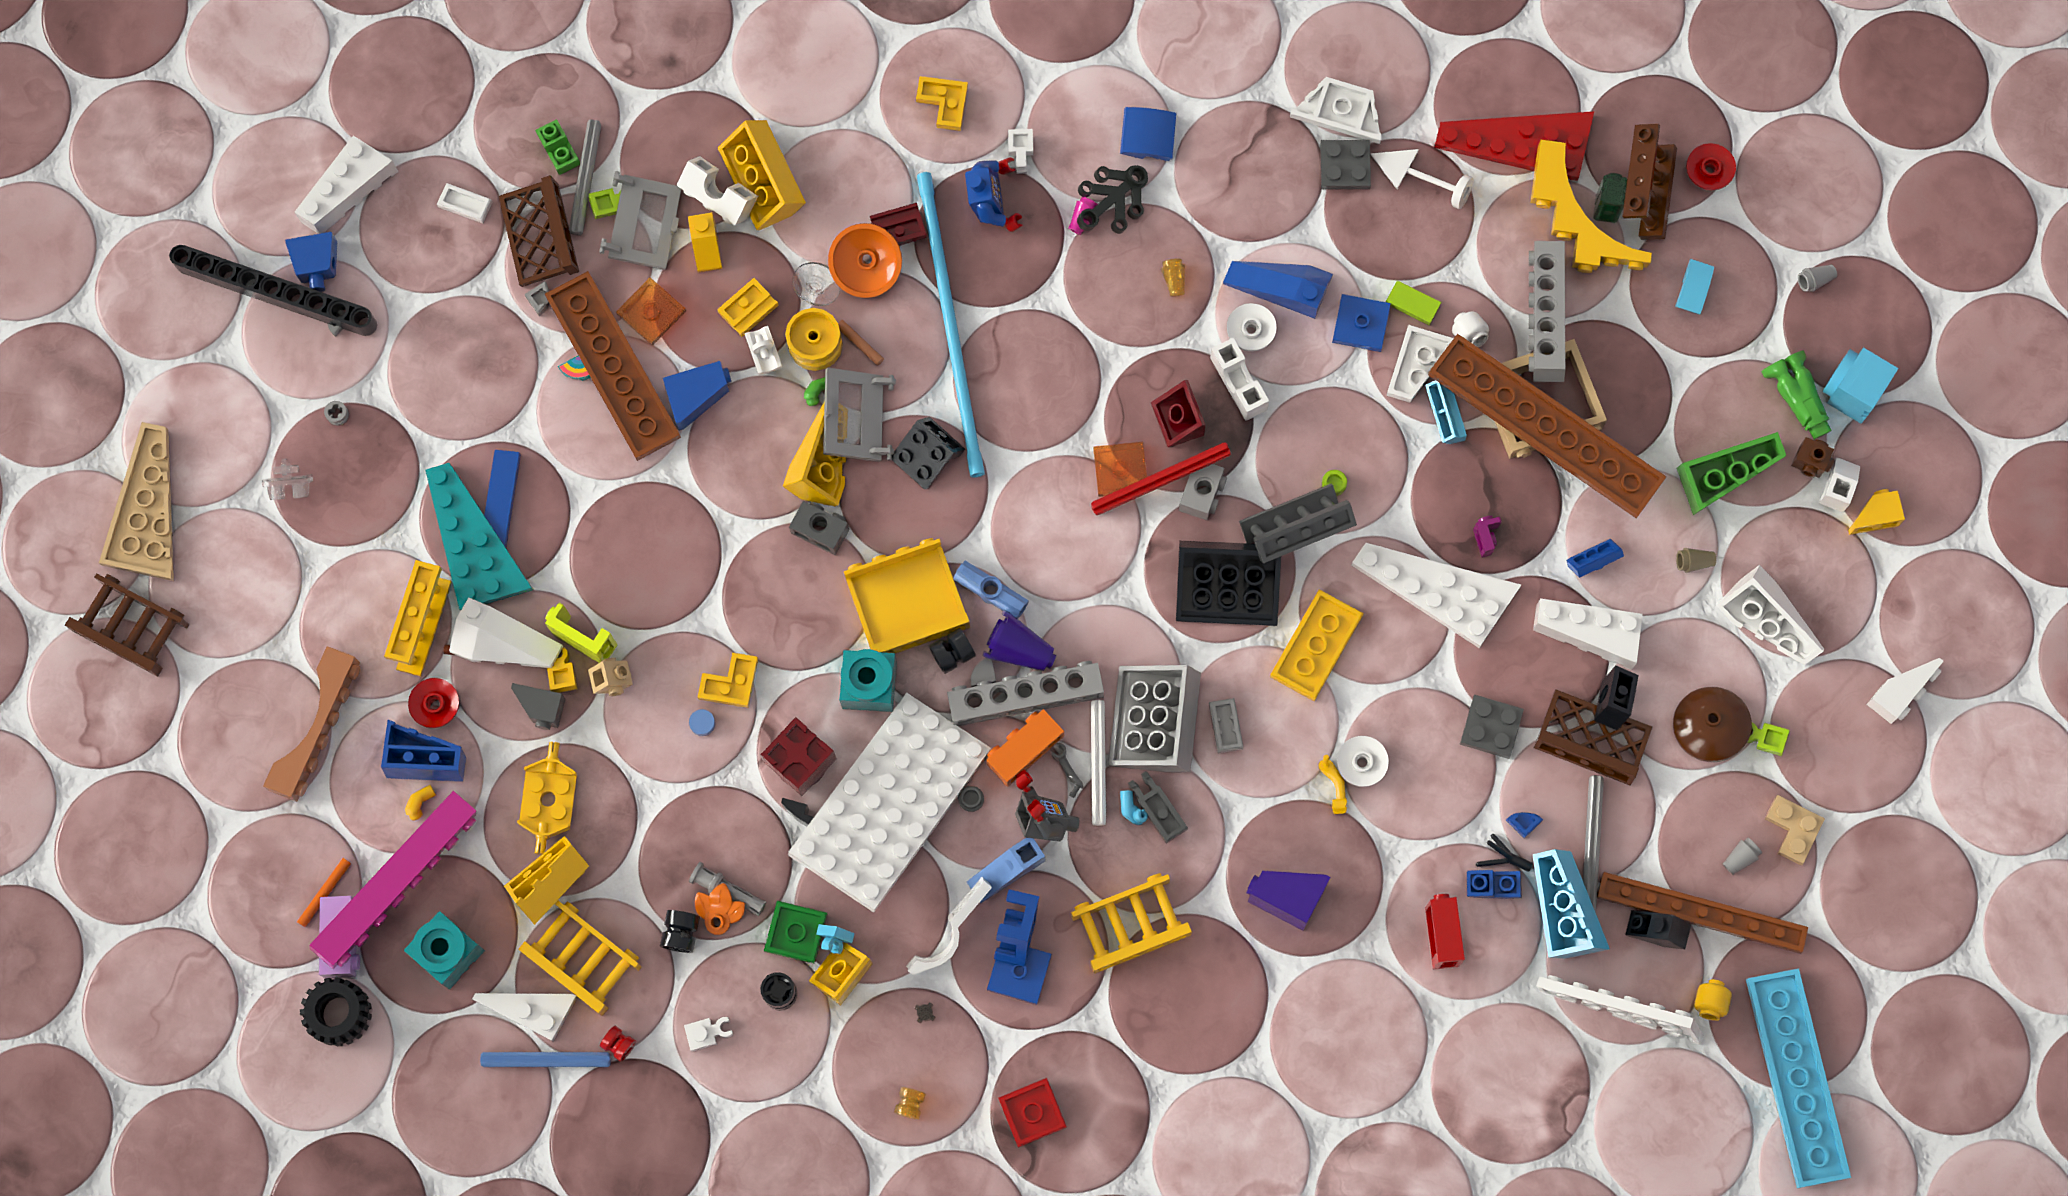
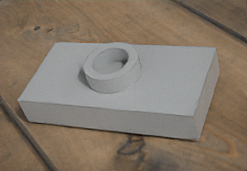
M1235 698L1209 702L1217 752L1224 753L1243 750Z

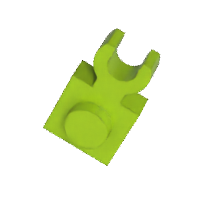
M613 188L589 193L588 198L595 219L616 215L621 190L619 194H614Z
M1752 723L1751 730L1753 733L1750 735L1747 743L1756 741L1758 742V750L1782 756L1790 730L1764 723L1762 729H1758Z

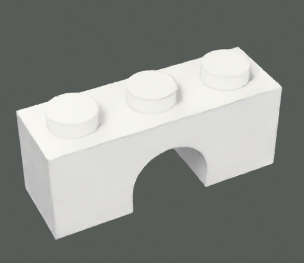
M700 156L689 160L677 186L683 189L684 193L689 197L696 198L702 202L706 209L721 215L725 222L737 225L746 221L758 196L740 183L728 187L725 193L720 192L715 183L719 169Z
M1234 337L1211 348L1210 359L1245 421L1267 411L1269 400L1258 380L1254 381L1250 376L1245 364V357Z

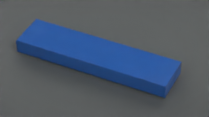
M495 450L484 516L504 546L507 547L521 454L514 451Z

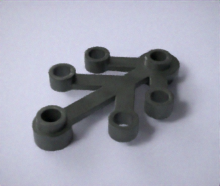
M1138 165L1130 166L1126 171L1112 170L1101 166L1094 173V178L1097 182L1105 183L1108 179L1124 182L1119 186L1093 184L1087 180L1083 181L1078 186L1080 196L1089 197L1091 194L1107 197L1093 209L1083 210L1077 218V223L1085 231L1092 230L1098 224L1099 217L1115 203V220L1111 223V229L1114 233L1121 234L1128 226L1125 219V194L1131 189L1132 204L1128 208L1127 214L1132 219H1138L1144 213V208L1141 205V188L1148 182V173L1145 168ZM1099 172H1103L1106 178L1101 177ZM1132 175L1136 176L1138 181L1134 180ZM1083 186L1088 187L1089 192L1084 191ZM1132 208H1136L1139 214H1135ZM1083 219H1087L1090 224H1086ZM1116 222L1121 223L1123 228H1118Z

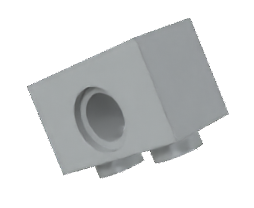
M1211 464L1191 473L1179 504V511L1204 520H1208L1210 513L1215 514L1219 502L1215 497L1218 490L1223 491L1227 477L1223 476L1224 467ZM1200 486H1207L1211 492L1203 495L1197 489Z

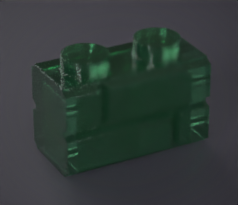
M1617 173L1603 176L1596 193L1593 219L1610 223L1618 221L1624 208L1628 180L1626 177H1622V175Z

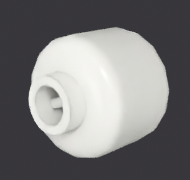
M1462 312L1454 319L1452 333L1454 336L1458 333L1479 348L1488 340L1489 326L1477 312Z

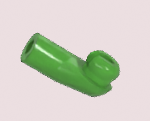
M825 377L812 381L805 390L804 399H806L807 405L815 406L820 402L818 395L821 391L825 390Z

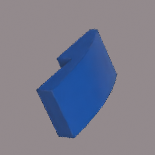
M1467 871V897L1522 898L1521 872Z

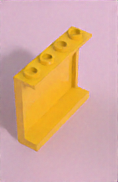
M925 539L919 543V546L913 548L909 546L902 547L895 551L896 554L887 557L886 555H879L874 557L870 563L864 565L856 563L844 571L871 650L896 654L945 637L958 628L962 631L970 628L967 613H965L940 539Z

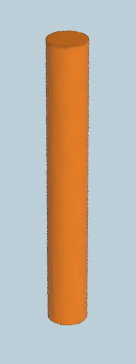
M342 858L297 922L304 927L308 925L320 908V897H328L351 865L349 861Z

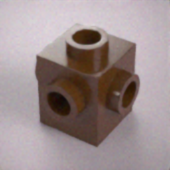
M1805 437L1791 466L1801 470V473L1805 476L1820 478L1824 471H1830L1835 459L1831 457L1834 449L1822 440H1812Z

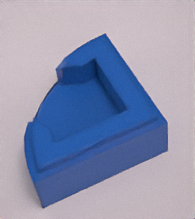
M1521 812L1509 816L1506 821L1525 838L1543 819L1533 813Z

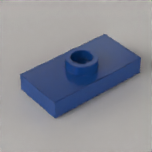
M1608 539L1568 558L1566 561L1568 567L1580 578L1595 570L1602 569L1605 565L1624 557L1623 550L1612 539Z

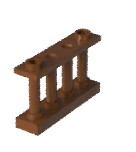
M1660 124L1635 125L1622 217L1624 219L1641 218L1638 235L1641 240L1665 239L1677 147L1675 144H1658Z
M96 573L94 578L103 586L84 617H80L78 621L69 617L65 626L72 632L158 677L163 668L156 663L158 660L156 657L176 624L186 629L188 628L189 624L183 619L185 615L173 608L167 611L120 586V581L109 574L103 577ZM114 590L124 595L105 629H101L100 632L92 629L94 625L92 622L111 591ZM133 601L146 608L126 641L123 640L120 644L113 640L115 637L113 634ZM156 612L167 618L149 650L147 652L144 651L143 655L135 652L137 648L135 644Z

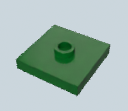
M777 901L764 952L815 964L822 936L816 935L819 924H826L828 913Z

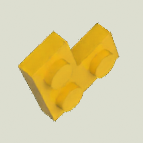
M920 76L916 102L939 105L937 128L961 131L968 82Z
M732 653L727 677L702 673L697 698L704 701L749 708L758 657Z

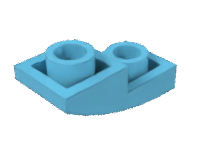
M1690 259L1675 307L1701 314L1711 283L1714 266Z

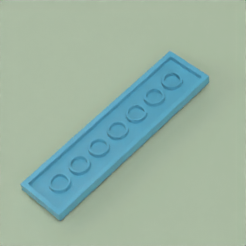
M1799 969L1747 978V988L1796 1187L1802 1188L1851 1178Z

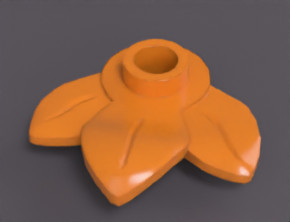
M722 883L715 887L709 896L698 892L695 897V909L697 914L705 920L706 929L711 934L721 935L728 931L732 923L742 918L745 911V902H733L729 888L725 883ZM715 917L721 921L719 927H716L713 923Z

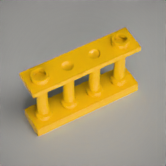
M415 560L384 655L386 659L398 662L397 671L420 677L422 675L452 583L450 580L439 578L442 571L440 566Z
M1161 873L1152 875L1147 878V883L1091 905L1089 902H1084L1074 907L1075 911L1071 912V917L1073 921L1082 919L1095 951V959L1091 960L1094 974L1191 936L1192 931L1188 922L1181 924V921H1177L1163 885L1170 882L1168 874L1164 876ZM1153 889L1168 924L1166 926L1167 931L1157 934V931H1153L1139 896ZM1130 899L1144 934L1142 936L1143 940L1134 944L1132 940L1129 941L1115 904ZM1102 909H1106L1120 944L1118 945L1119 950L1111 953L1105 950L1091 916L1092 913Z
M558 900L555 905L562 910L560 915L537 943L534 942L530 946L524 941L518 950L603 1016L608 1010V1007L603 1004L606 1000L604 997L630 965L638 971L641 969V966L637 963L639 957L628 948L623 952L576 915L579 910L568 901L562 904ZM572 918L582 928L557 959L553 958L550 962L543 956L546 953L545 948L567 921ZM591 933L602 944L577 975L573 974L572 977H569L563 972L566 968L564 965ZM609 950H613L622 958L597 991L593 990L592 993H589L583 988L586 984L584 981Z

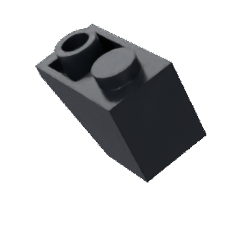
M1631 910L1625 935L1662 947L1685 950L1691 924L1675 915Z

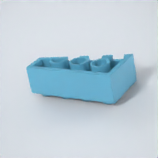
M1554 849L1533 854L1548 957L1567 959L1609 950V945L1572 852Z

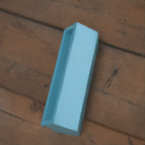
M1436 380L1426 384L1442 443L1453 444L1465 441L1467 434L1454 393Z

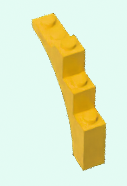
M1541 140L1537 149L1530 203H1534L1536 207L1543 209L1555 206L1551 235L1557 236V239L1563 241H1570L1572 238H1575L1572 267L1578 268L1577 271L1582 273H1592L1593 270L1596 271L1601 261L1604 262L1605 266L1617 267L1619 264L1628 265V268L1632 270H1643V267L1647 268L1651 263L1652 253L1633 249L1615 241L1599 230L1584 214L1568 182L1565 165L1566 143Z

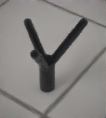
M1491 834V838L1495 843L1488 840L1487 845L1506 858L1476 862L1477 867L1510 863L1527 872L1531 870L1533 865L1532 862L1511 853L1495 834Z

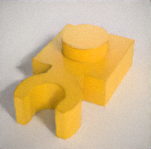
M562 648L563 654L560 658L556 659L553 664L554 666L547 668L550 691L561 693L577 689L574 666L572 662L568 663L569 654L566 648Z

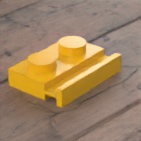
M753 278L719 307L717 311L743 337L744 333L749 332L779 305L768 291Z

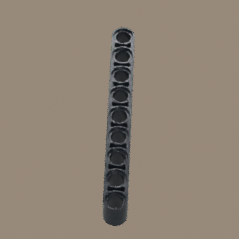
M177 245L170 251L169 258L182 274L333 326H339L342 329L362 336H369L377 329V321L366 307L186 245ZM188 256L186 261L179 263L181 258ZM210 264L207 270H202L204 265ZM233 272L229 278H224L226 273ZM255 279L252 285L246 286L248 281ZM278 287L276 292L269 294L270 289ZM295 295H300L297 301H291ZM317 303H323L319 309H314ZM339 310H346L343 316L336 317ZM368 318L367 323L359 325L360 320Z

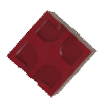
M797 717L760 754L764 763L801 796L823 777L825 771L837 759L834 750L820 740L815 733L811 732Z

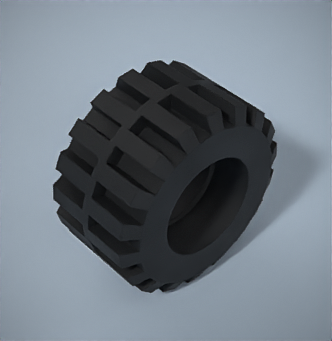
M335 977V979L325 978L323 983L318 981L314 984L316 988L313 990L309 988L306 994L309 996L301 1001V1004L304 1005V1009H300V1015L304 1018L301 1022L307 1028V1033L316 1040L338 1047L343 1046L344 1043L348 1045L354 1043V1038L359 1039L363 1036L361 1034L363 1029L367 1031L369 1025L366 1023L367 1020L372 1018V1014L369 1013L372 1006L367 1001L369 997L359 986L348 980ZM343 997L349 1005L347 1018L340 1025L334 1027L326 1025L323 1017L326 1005L335 998Z

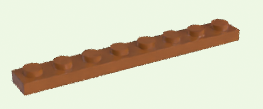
M1606 872L1602 873L1597 893V899L1645 912L1675 915L1689 924L1800 954L1804 949L1808 927Z

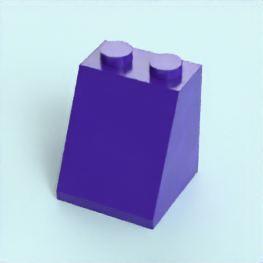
M1262 871L1259 877L1254 875L1247 888L1246 893L1250 895L1248 902L1303 931L1330 877L1324 874Z

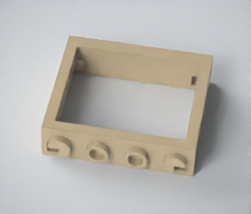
M1575 339L1565 342V359L1570 358L1593 415L1592 418L1585 421L1601 431L1607 421ZM1533 353L1503 362L1502 364L1516 374L1529 371V357H1533ZM1495 422L1509 459L1516 456L1517 458L1522 456L1525 458L1531 455L1532 451L1536 450L1523 440L1517 442L1513 433Z

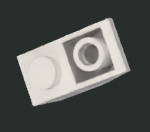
M1836 457L1819 504L1844 512L1850 505L1856 489L1860 466Z

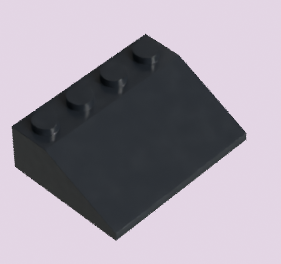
M1179 540L1176 621L1277 626L1281 556L1263 563L1260 560L1255 544Z

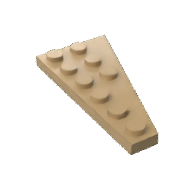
M142 422L99 564L174 581L168 429L163 426Z

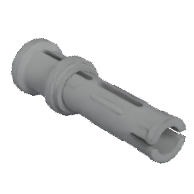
M699 862L689 879L690 883L701 885L708 889V893H711L718 885L725 883L731 892L733 902H745V909L751 911L756 916L761 914L766 901L725 880V876L722 873H715L704 867V863Z

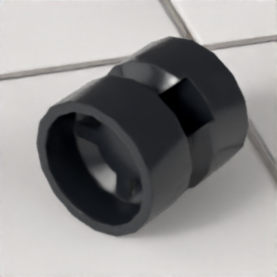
M960 628L949 633L947 640L939 639L929 645L933 657L944 674L957 668L959 661L965 663L976 657L970 642Z
M667 910L664 922L667 931L662 932L660 947L676 952L693 953L696 940L693 933L698 930L700 916L683 911Z
M775 972L767 975L762 981L760 987L763 1000L772 1009L778 1011L786 1010L795 1003L797 988L788 975Z

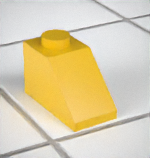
M712 212L688 216L698 273L722 269L716 223Z
M1882 489L1874 492V495L1867 501L1849 528V535L1900 526L1905 517L1898 491L1889 492V489Z

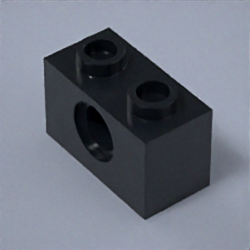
M1615 665L1602 680L1594 721L1618 730L1632 713L1639 675Z

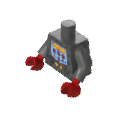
M1022 770L1016 775V785L1023 792L1015 816L1024 837L1061 841L1066 831L1077 832L1080 823L1079 817L1068 815L1063 803L1060 801L1038 796L1032 786H1028L1033 782V778L1026 770Z

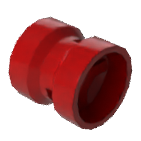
M615 1025L606 1033L599 1046L605 1051H611L614 1054V1058L622 1062L630 1054L637 1041L631 1036L623 1035L622 1030Z

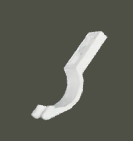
M981 877L948 916L952 926V937L946 949L934 957L923 958L915 955L906 966L908 972L912 975L942 965L953 956L959 942L958 927L992 888L987 880Z

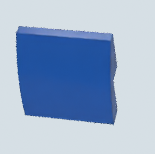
M1142 107L1124 108L1120 154L1139 159L1148 156L1170 161L1173 158L1177 113Z

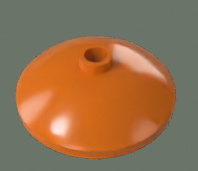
M860 223L844 229L834 239L828 254V266L833 280L842 290L856 297L870 298L883 294L895 284L902 268V253L898 242L887 230L875 224ZM865 254L871 256V263H866L863 260Z

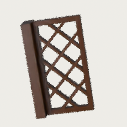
M551 175L541 178L542 182L499 196L515 269L521 287L567 272L570 275L579 272L559 184ZM541 190L543 197L538 205L530 202L529 199L533 192ZM517 198L521 200V203L514 213L508 209L507 201ZM526 204L536 208L529 220L520 216ZM540 211L548 216L543 227L534 223ZM517 219L527 223L520 235L513 231V226ZM531 226L541 230L534 242L525 238ZM546 233L553 237V242L548 250L539 245ZM523 241L532 245L526 257L518 252V248ZM537 248L546 252L540 264L530 260ZM551 256L558 259L559 268L552 270L545 268ZM528 263L537 267L533 276L524 278L523 271Z
M1555 690L1533 748L1631 786L1637 776L1638 767L1652 726L1628 718L1620 729L1609 733L1605 725L1594 720L1584 723L1579 714L1580 711L1586 709L1591 711L1595 717L1597 705ZM1560 699L1568 702L1571 710L1560 714L1556 707L1557 700ZM1574 714L1580 726L1568 730L1563 718ZM1558 720L1564 732L1556 735L1546 730L1548 724ZM1599 724L1604 735L1592 739L1587 728ZM1635 728L1643 731V738L1633 742L1628 730ZM1582 730L1588 741L1579 744L1574 741L1571 734ZM1623 733L1628 745L1617 749L1611 737ZM1606 739L1612 751L1602 753L1598 750L1595 743ZM1631 749L1635 756L1634 764L1623 761L1620 752Z

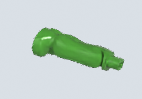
M1803 350L1788 356L1785 360L1781 359L1763 369L1761 373L1767 379L1776 378L1778 380V392L1787 402L1801 425L1805 427V431L1809 430L1815 440L1832 430L1827 422L1829 417L1816 390L1812 374L1804 366L1806 354ZM1788 369L1792 370L1794 377L1790 375Z

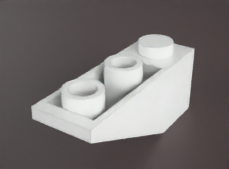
M1938 658L1888 679L1866 705L1890 724L1897 718L1902 721L1911 710L1908 707L1909 703L1913 699L1917 702L1925 693L1926 689L1923 686L1928 680L1933 682L1942 672L1939 666L1943 663V660Z

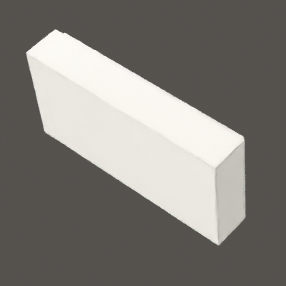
M446 183L437 206L483 224L493 202L487 197Z

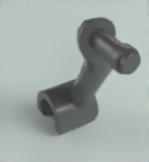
M1057 743L1056 745L1064 752L1062 755H1056L1054 752H1051V755L1060 762L1067 777L1076 785L1069 795L1074 798L1080 788L1083 789V783L1066 759L1065 745Z

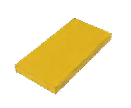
M1319 589L1271 672L1270 677L1315 701L1364 613Z

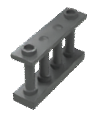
M1332 484L1239 521L1246 543L1255 542L1260 560L1263 563L1357 525L1350 502L1345 500L1338 503Z

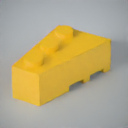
M564 836L504 885L515 903L535 925L569 887L584 874L589 865Z

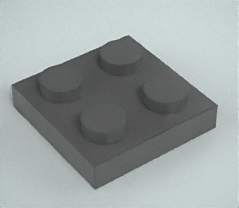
M1321 140V189L1371 188L1370 140Z
M1474 694L1460 745L1510 759L1524 709Z

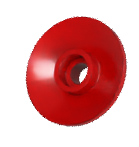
M1708 143L1696 147L1690 153L1686 169L1689 178L1698 187L1705 190H1719L1726 187L1734 178L1736 162L1733 155L1725 147ZM1710 167L1714 172L1709 173L1705 168Z
M429 678L423 680L413 688L409 695V713L423 727L439 728L445 726L453 720L458 712V693L453 685L444 679ZM439 701L440 706L437 709H432V703Z

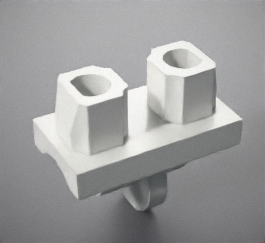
M768 326L757 331L744 333L759 376L782 368Z

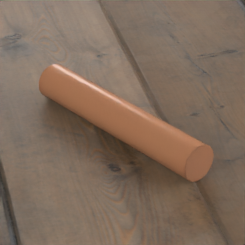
M844 320L838 323L840 331L877 366L883 362L884 358Z

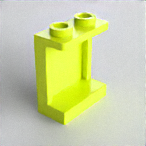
M560 602L556 607L553 606L548 611L545 624L551 633L596 662L600 663L602 660L609 658L617 647V643L611 633L601 628L595 639L592 640L567 625L571 615Z

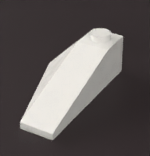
M468 598L456 618L449 651L471 662L493 661L496 664L517 663L521 664V666L552 668L563 645L486 604Z

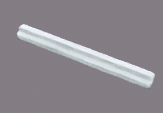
M1103 700L1091 701L1092 824L1095 826L1106 824L1105 702Z

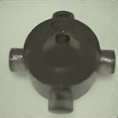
M929 1002L928 1005L924 1004L921 1006L916 1005L915 1010H917L919 1017L917 1022L921 1024L922 1021H934L936 1017L933 1015L932 1003Z

